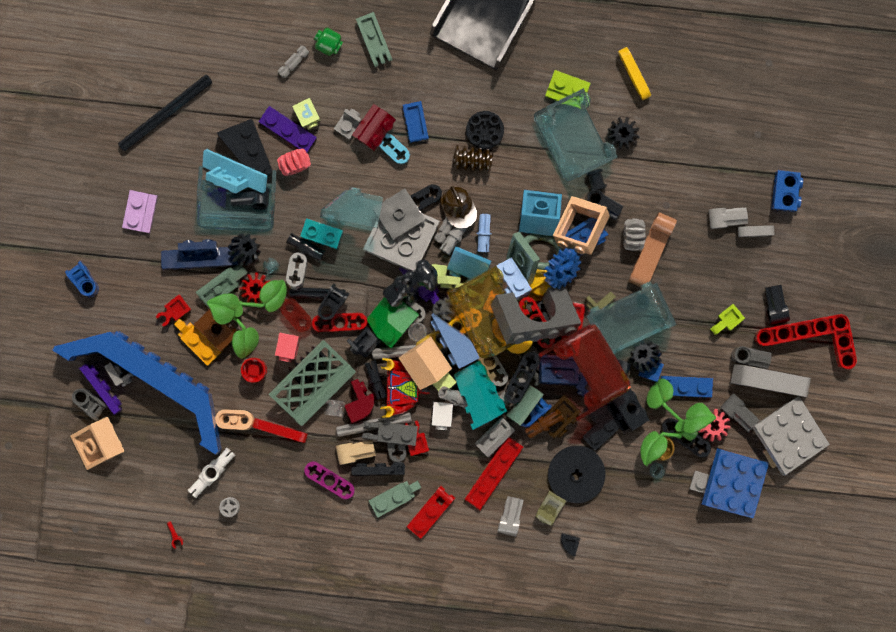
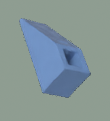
M434 313L431 314L433 320L430 322L435 332L440 331L442 337L439 340L444 349L448 347L451 353L448 357L452 365L457 364L460 369L480 358L469 337Z

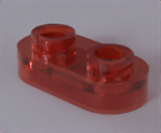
M291 298L285 299L280 307L281 313L297 331H308L312 326L311 317L296 300ZM290 304L294 307L292 312L287 311V306ZM301 319L306 320L305 326L299 324Z

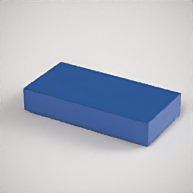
M422 102L404 104L403 110L410 143L429 139Z

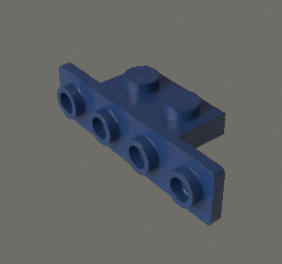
M205 239L202 242L186 240L183 243H178V250L161 251L162 270L238 266V261L232 262L234 257L228 255L231 250L228 247L218 248L217 242L211 239Z

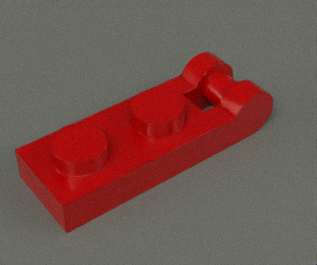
M442 486L435 491L406 526L420 539L455 499L452 494L446 493L444 491L445 488ZM438 497L445 501L442 505L436 501Z

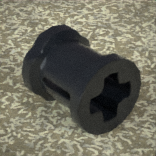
M603 169L586 173V176H589L591 191L607 187L602 176Z

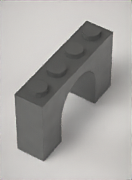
M561 286L560 289L548 287L544 293L542 300L550 318L547 322H536L525 316L520 309L514 292L496 295L491 308L506 344H520L525 341L535 342L545 338L554 339L558 336L574 335L581 325V321L566 287Z

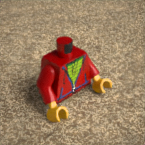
M382 358V360L387 361L386 367H381V369L387 370V406H383L380 409L387 411V414L382 416V418H388L393 415L404 414L412 409L415 403L418 402V394H430V385L420 390L402 362Z

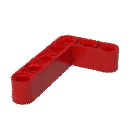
M843 314L760 329L754 336V340L758 345L769 346L831 334L838 366L842 369H852L857 363L848 317ZM837 318L843 320L844 325L842 328L836 327L835 320ZM819 321L825 325L823 332H819L816 329V324ZM799 325H803L806 328V333L803 336L797 332ZM782 328L787 331L785 339H781L778 336V332ZM762 332L767 333L769 336L766 343L761 342L759 339ZM842 336L847 339L845 347L839 345V338ZM846 355L851 358L849 366H845L842 362L843 357Z

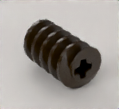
M456 145L453 165L456 164L457 170L463 165L465 171L471 166L472 172L478 167L480 173L486 168L487 174H490L493 153L490 155L489 149H486L485 153L482 154L481 148L475 153L474 147H471L470 151L467 152L466 146L460 151L459 146Z

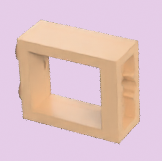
M571 196L553 234L557 245L564 249L567 247L574 249L579 254L586 253L591 255L610 216L607 207ZM576 212L598 219L587 243L565 237Z

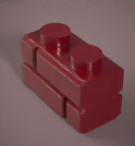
M373 104L352 136L375 151L382 143V139L387 132L392 129L396 119L385 110Z

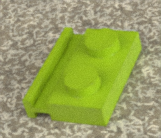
M555 70L545 97L581 110L591 83Z

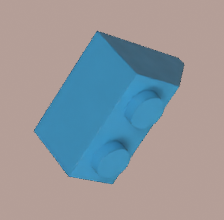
M524 190L519 232L553 236L560 222L562 194Z
M455 246L447 270L454 277L464 276L468 278L467 282L478 285V283H483L491 260Z

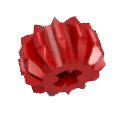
M255 273V279L253 280L249 274L247 275L250 280L249 282L242 280V283L247 286L240 287L241 291H246L241 296L242 298L249 296L247 303H251L253 298L254 303H258L260 291L255 295V292L251 289L255 287V284H259L258 287L262 289L270 280L263 283L266 279L265 275L259 280V273Z

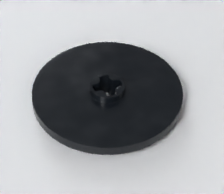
M566 447L559 451L550 462L548 469L549 484L554 493L567 502L584 503L593 499L601 491L605 482L606 473L601 458L587 447ZM575 469H578L579 472L582 473V476H579L578 480H575V477L571 476V473L575 472Z

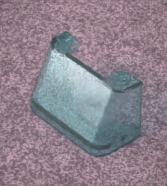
M584 88L534 113L536 125L562 177L566 181L578 178L617 158L615 147L608 142H602L586 110L590 106L591 99Z
M651 281L641 285V290L601 309L599 306L588 310L589 314L586 315L604 358L659 333L661 330L663 331L677 325L658 284H652Z

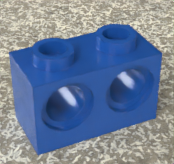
M781 170L775 172L771 210L796 212L797 208H800L801 197H799V189L803 187V178L800 172ZM786 177L793 179L794 184L792 187L785 185L784 180ZM784 196L791 198L792 203L790 206L783 204L782 199Z

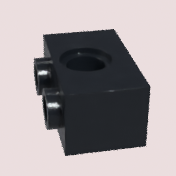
M630 387L605 401L606 406L624 435L649 421L646 410L640 405L637 395Z

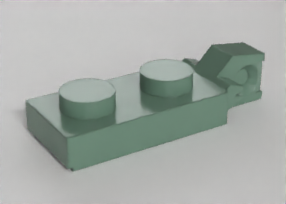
M239 264L234 268L230 267L197 290L196 293L208 308L206 303L208 300L230 293L239 286L240 278L246 275L247 271L243 266H239Z
M418 480L410 485L407 481L402 482L370 499L369 503L376 516L380 517L415 497L413 492L420 489L421 485Z

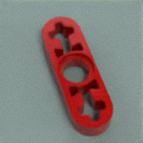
M525 297L520 300L519 306L525 316L530 314L527 309L522 308L524 301L527 300V302L533 303L531 306L532 311H538V314L530 316L529 319L532 320L534 317H539L542 319V322H546L533 298ZM555 338L549 340V345L541 343L542 339L537 341L541 347L550 348L553 346Z
M363 313L335 314L331 319L332 329H328L329 325H323V329H319V326L315 325V322H318L320 318L317 315L312 320V327L318 332L362 330L367 326L368 321ZM323 314L324 317H329L331 315ZM347 316H351L350 320H356L357 316H360L361 319H364V323H361V327H357V324L353 323L351 324L352 328H347L349 324ZM337 317L345 319L344 327L337 328L334 321Z
M258 418L254 419L252 426L253 428L303 443L306 442L308 433Z

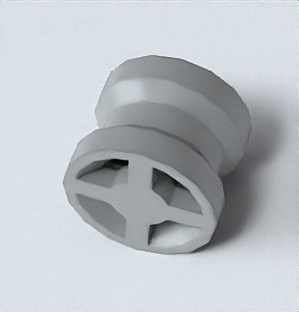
M228 497L221 501L219 509L222 515L232 517L238 513L240 505L237 499Z

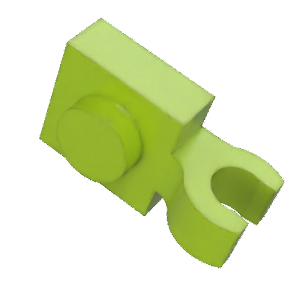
M731 304L718 315L721 321L710 330L714 335L718 334L725 327L731 331L745 317L734 304Z

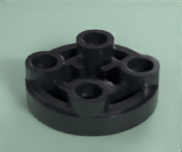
M480 111L472 115L468 120L466 135L473 146L481 149H491L502 140L504 125L497 114L490 111Z

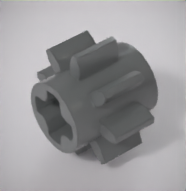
M444 298V300L439 299L433 306V313L444 321H451L457 312L456 304L452 303V300Z

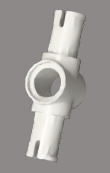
M226 447L216 460L213 459L209 465L205 466L198 476V480L188 489L190 493L196 489L193 493L195 498L220 477L221 473L225 470L224 467L236 456L233 452L227 456L231 451L229 448ZM209 467L214 468L217 472L214 478H210L207 475Z

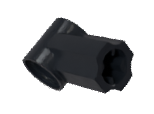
M266 187L264 193L254 189L231 193V206L233 208L252 207L256 210H266L269 205L270 189Z
M592 190L585 196L586 201L591 202V194H596L599 198L597 204L607 207L610 215L609 218L617 219L623 209V205L605 196L599 190Z
M782 285L766 287L767 313L770 324L790 321L789 309L787 304H785Z

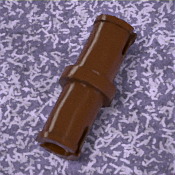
M556 409L546 417H540L539 421L526 427V434L534 430L528 437L532 439L543 431H549L550 427L558 422L563 421V415L555 418L561 412Z

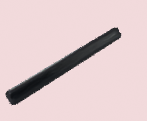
M207 74L201 77L118 143L119 147L123 151L128 150L212 84L211 78Z

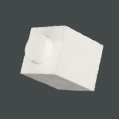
M434 402L432 425H436L435 429L447 430V426L451 427L453 409L451 403Z

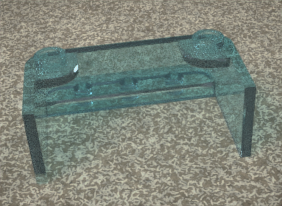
M199 166L197 185V225L204 229L259 232L272 230L274 226L276 170L272 171V183L266 184V187L270 189L268 209L256 210L252 207L233 208L230 200L232 192L218 191V186L210 181L202 180L203 166Z
M350 187L349 190H344L321 209L320 218L326 222L372 231L373 228L378 226L383 197L361 193V189Z

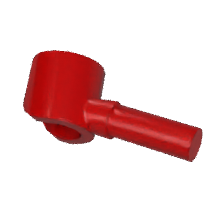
M168 522L167 525L173 538L171 543L173 548L176 549L175 540H180L183 546V538L177 535L172 522Z

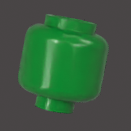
M328 27L323 31L318 30L313 39L316 41L315 48L327 56L336 55L343 43L341 35Z

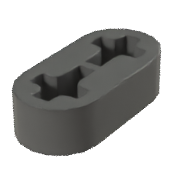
M387 442L389 456L392 461L400 462L404 460L406 456L405 444ZM394 445H398L399 451H403L400 459L392 455V452H395Z

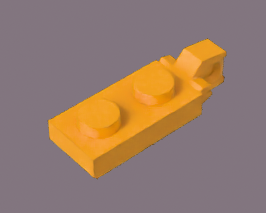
M179 319L174 324L181 331L178 334L181 337L180 339L207 366L222 353L191 322L186 325Z

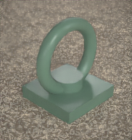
M520 232L513 234L506 259H513L528 284L533 283L537 269L545 270V267L549 266L548 262H539L540 258L529 243L536 240L546 241L555 247L558 255L559 250L564 251V248L557 245L553 236L529 234L524 238Z

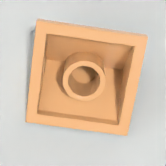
M431 336L399 357L420 390L438 382L452 369Z

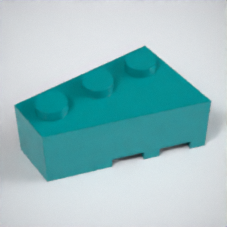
M480 360L454 374L462 397L465 396L468 405L465 407L466 412L471 414L473 424H471L472 430L507 411L504 401L499 397L495 384L490 380L486 367Z

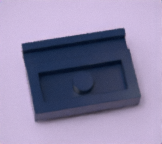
M539 356V384L575 386L579 384L578 357Z

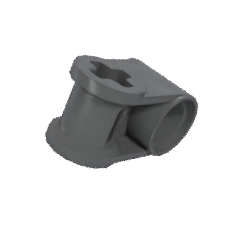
M86 388L77 389L72 394L73 402L95 421L99 420L98 417L105 408H109L102 399ZM80 391L86 394L84 402L77 400V394Z

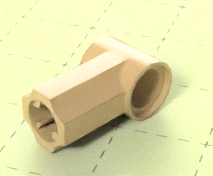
M373 440L336 446L339 465L376 456Z

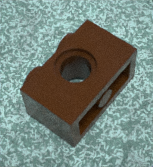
M209 309L193 325L219 352H223L232 343L233 335L237 332V329L231 323L228 325L223 324L221 325L222 332L218 335L214 334L212 328L218 323L213 319Z

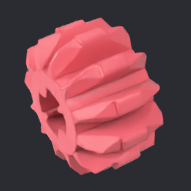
M296 149L281 155L277 159L279 170L284 176H291L302 172L311 165L309 155L305 149Z
M718 409L713 411L718 428H713L712 431L710 429L711 424L698 431L699 433L706 431L703 435L704 439L710 434L709 439L712 442L715 435L718 441L721 440L720 433L724 436L728 435L723 431L724 428L730 429L729 425H724V423L730 421L729 418L722 420L725 413L721 412L718 416Z

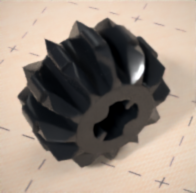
M621 117L617 119L618 124L612 121L611 125L615 129L608 128L607 130L613 133L607 137L608 140L615 139L611 145L614 146L618 142L619 150L622 149L623 144L626 149L630 148L629 143L635 146L636 142L632 138L639 139L640 137L638 134H634V132L640 130L639 127L632 128L636 122L632 121L629 125L628 117L625 118L624 123ZM622 129H626L628 137L626 135L624 138H622L621 134L619 133V130L621 132Z
M241 233L231 239V243L228 245V249L231 251L228 255L233 256L232 262L238 261L239 266L243 264L249 266L258 260V256L261 253L258 248L261 244H256V238L251 239L250 234L244 236Z
M647 340L646 343L640 341L639 346L634 345L635 351H630L633 357L629 360L633 367L641 373L646 371L652 373L653 367L658 368L657 362H662L660 358L662 351L659 350V346L656 343L654 344L650 340Z

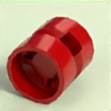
M249 358L241 366L242 377L251 383L262 381L268 372L267 365L259 358Z

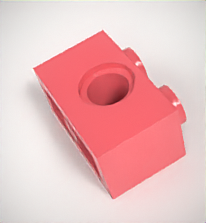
M279 333L275 355L279 356V360L291 362L292 359H297L301 337Z

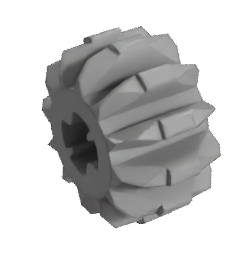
M632 218L625 221L623 245L626 250L637 251L644 248L646 230L643 220Z

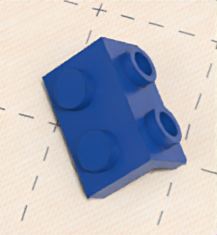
M590 217L569 230L565 237L587 243L598 219ZM604 229L600 235V238L596 246L606 240L605 236H607L608 233Z

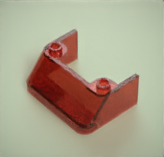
M589 324L538 354L539 357L555 351L560 359L565 360L573 357L592 389L584 397V402L589 410L576 417L577 421L630 390L628 377L596 325Z

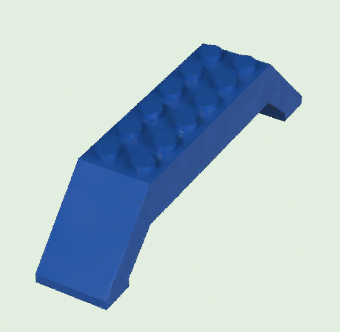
M120 331L107 332L54 346L52 351L68 361H75L79 356L101 353L195 413L202 439L200 445L215 455L219 454L222 450L218 426L215 420L216 414L212 394L208 392L209 388L202 383L195 384L192 382L194 378L186 373L180 374L176 372L177 367L169 362L162 363L160 361L161 357L155 353L143 351L145 347L136 341L129 342L127 335Z

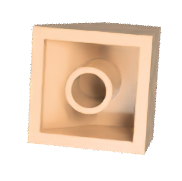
M108 417L92 423L70 436L87 470L124 452L122 444Z

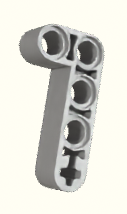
M734 364L731 383L808 397L811 378Z

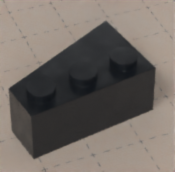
M253 119L216 132L243 165L266 174L267 177L275 174Z

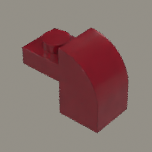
M359 379L351 381L358 400L344 405L351 423L368 416L373 410L375 403L374 394L366 396L365 392L368 391L364 381L360 382Z

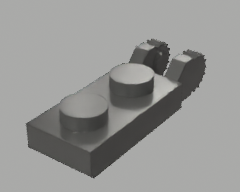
M364 422V426L369 428L377 427L379 430L378 435L365 433L362 435V438L416 446L418 426L385 422Z

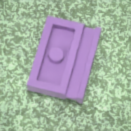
M130 190L122 228L151 233L158 196Z

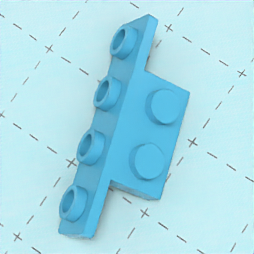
M208 149L204 150L202 166L211 170L206 173L207 181L228 189L232 193H238L247 187L261 193L266 191V174Z

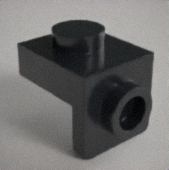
M366 327L354 341L348 338L347 342L350 344L349 349L356 356L360 354L366 358L381 340Z

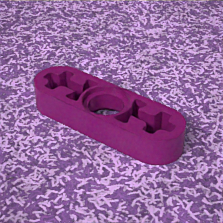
M312 461L305 466L304 472L308 478L339 497L349 499L354 495L355 488L351 482L320 463ZM316 465V470L322 473V469L326 471L322 475L321 481L317 480L319 475L315 473L313 475L309 474V466L313 467ZM326 475H333L335 477V483L332 486L325 484L324 478ZM339 479L342 481L340 485L343 487L350 486L351 494L343 495V490L339 487L337 491L333 489L338 484Z

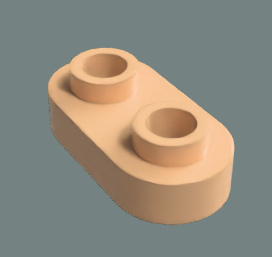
M221 410L217 413L215 420L217 426L222 429L248 430L253 426L254 416L244 410ZM226 416L229 417L228 423L224 422V418ZM247 417L248 422L243 424V418Z

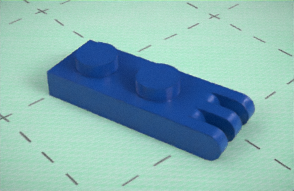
M661 376V379H666L672 384L673 396L712 397L713 378Z

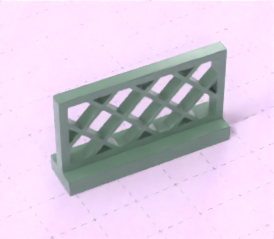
M322 340L269 395L303 426L356 371L329 344ZM326 347L328 349V357L319 358V352ZM339 360L341 362L336 369H331V361ZM327 361V370H318V363ZM314 362V371H305V366L308 363ZM326 374V379L323 382L317 383L318 375ZM314 375L313 383L304 384L305 376ZM301 376L300 384L291 385L294 377ZM313 387L312 393L309 396H304V388ZM291 389H300L299 397H291ZM281 390H287V398L279 399L276 395ZM299 401V406L292 411L290 409V402Z

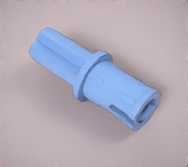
M489 214L479 215V232H477L478 252H489L490 235H492L490 233Z

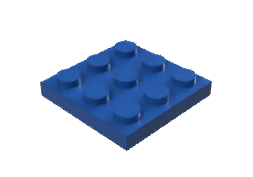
M717 448L702 505L754 518L769 463Z

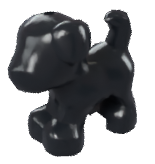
M425 259L416 262L414 272L409 271L403 276H397L393 283L384 289L383 296L395 308L403 304L402 299L404 298L410 303H415L419 298V287L423 286L432 292L438 284L437 270L429 264V261Z

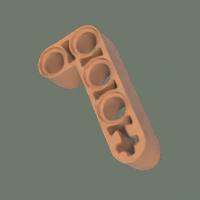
M660 212L657 213L645 240L644 248L641 250L631 273L629 283L647 289L667 240L675 227L676 219Z

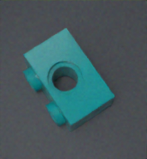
M306 218L300 237L338 250L344 231Z

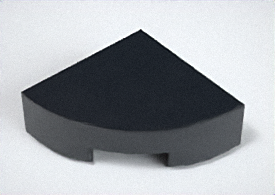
M561 533V543L564 549L570 555L576 556L580 537Z

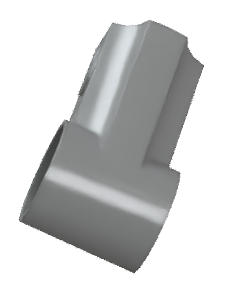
M709 209L710 229L748 224L747 209Z
M507 496L498 533L517 536L520 524L519 517L524 500Z

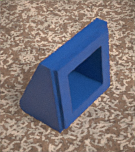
M657 362L658 368L653 367L652 373L648 371L645 373L639 372L638 376L658 382L664 364Z

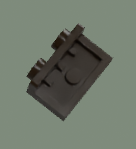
M565 395L542 416L546 417L558 409L561 413L555 416V418L561 415L564 417L563 421L553 425L547 431L553 439L556 436L558 438L563 436L567 431L565 427L569 423L573 425L580 418L578 414L581 411Z

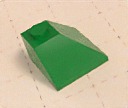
M384 297L368 316L367 321L375 335L392 348L419 314L404 301L400 307H392Z

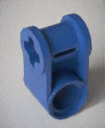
M81 260L71 270L65 271L67 277L82 295L87 297L97 295L99 286ZM88 283L93 285V290L90 293L85 292V285Z
M541 398L538 402L540 406L536 404L529 414V423H522L521 426L527 427L532 425L552 407L551 404L548 405Z

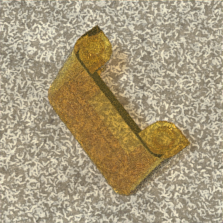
M497 266L491 267L447 291L451 305L481 358L496 356L515 345L514 343L506 344L491 308L495 296L504 294L500 287L503 283L504 275Z

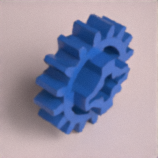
M565 248L564 251L559 250L558 255L554 254L553 258L548 261L549 266L545 267V270H547L544 273L545 281L554 289H560L561 286L566 287L567 282L571 283L572 279L577 276L575 272L580 270L578 267L581 264L580 256L572 249Z

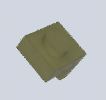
M609 292L597 304L590 296H587L585 299L588 302L585 304L592 312L596 310L598 313L603 308L608 310L615 304L613 299L616 296Z
M549 491L535 516L542 523L552 526L566 500Z

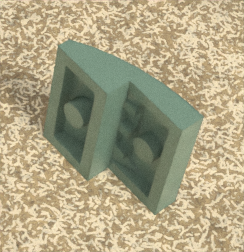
M528 385L521 401L515 403L506 416L521 426L544 394Z

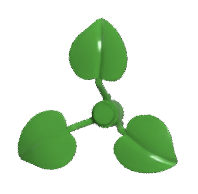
M283 279L270 281L262 287L259 296L262 303L239 301L236 295L231 293L216 296L206 302L213 319L218 324H227L233 319L242 328V330L235 332L232 338V347L237 357L244 359L249 356L259 341L256 329L252 327L246 329L238 319L243 313L242 306H265L268 312L277 310L281 307L286 297V284Z
M659 379L658 382L653 384L647 395V404L653 409H658L663 405L678 420L675 426L677 434L662 432L659 435V433L653 431L644 438L641 445V458L647 467L665 453L668 443L664 436L677 437L678 439L684 437L687 440H693L697 436L698 431L716 419V416L703 403H696L691 406L686 413V419H681L666 404L673 397V386L666 379Z

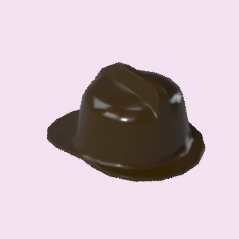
M454 186L445 190L441 195L440 201L450 224L461 229L473 225L476 220L477 211L467 190Z

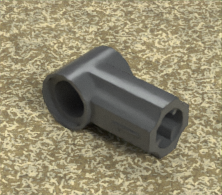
M745 346L736 347L731 353L732 360L737 364L764 369L769 368L772 358L770 352L751 349ZM739 350L745 352V359L742 361L737 357Z
M732 394L720 407L747 432L753 429L752 426L759 422V419L745 407L743 401L735 394Z

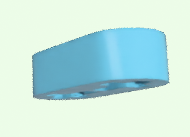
M386 134L384 138H391V144L394 148L384 147L383 139L379 145L380 148L397 164L407 163L410 158L407 148L393 135ZM396 149L399 152L405 151L406 159L397 160L398 155L394 151Z

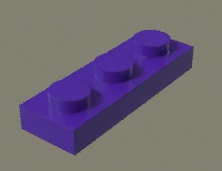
M268 106L258 121L298 149H305L306 153H308L317 139L316 136Z
M84 364L79 368L113 414H118L123 410L120 407L122 402L116 395H111L109 392L110 386L105 380L101 381L97 376L99 372L94 365Z

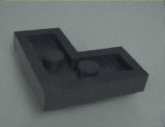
M598 397L583 409L596 423L582 436L595 451L620 429L609 409Z

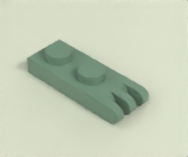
M374 12L357 18V24L374 66H378L377 58H380L381 63L385 64L384 55H387L389 62L392 61Z

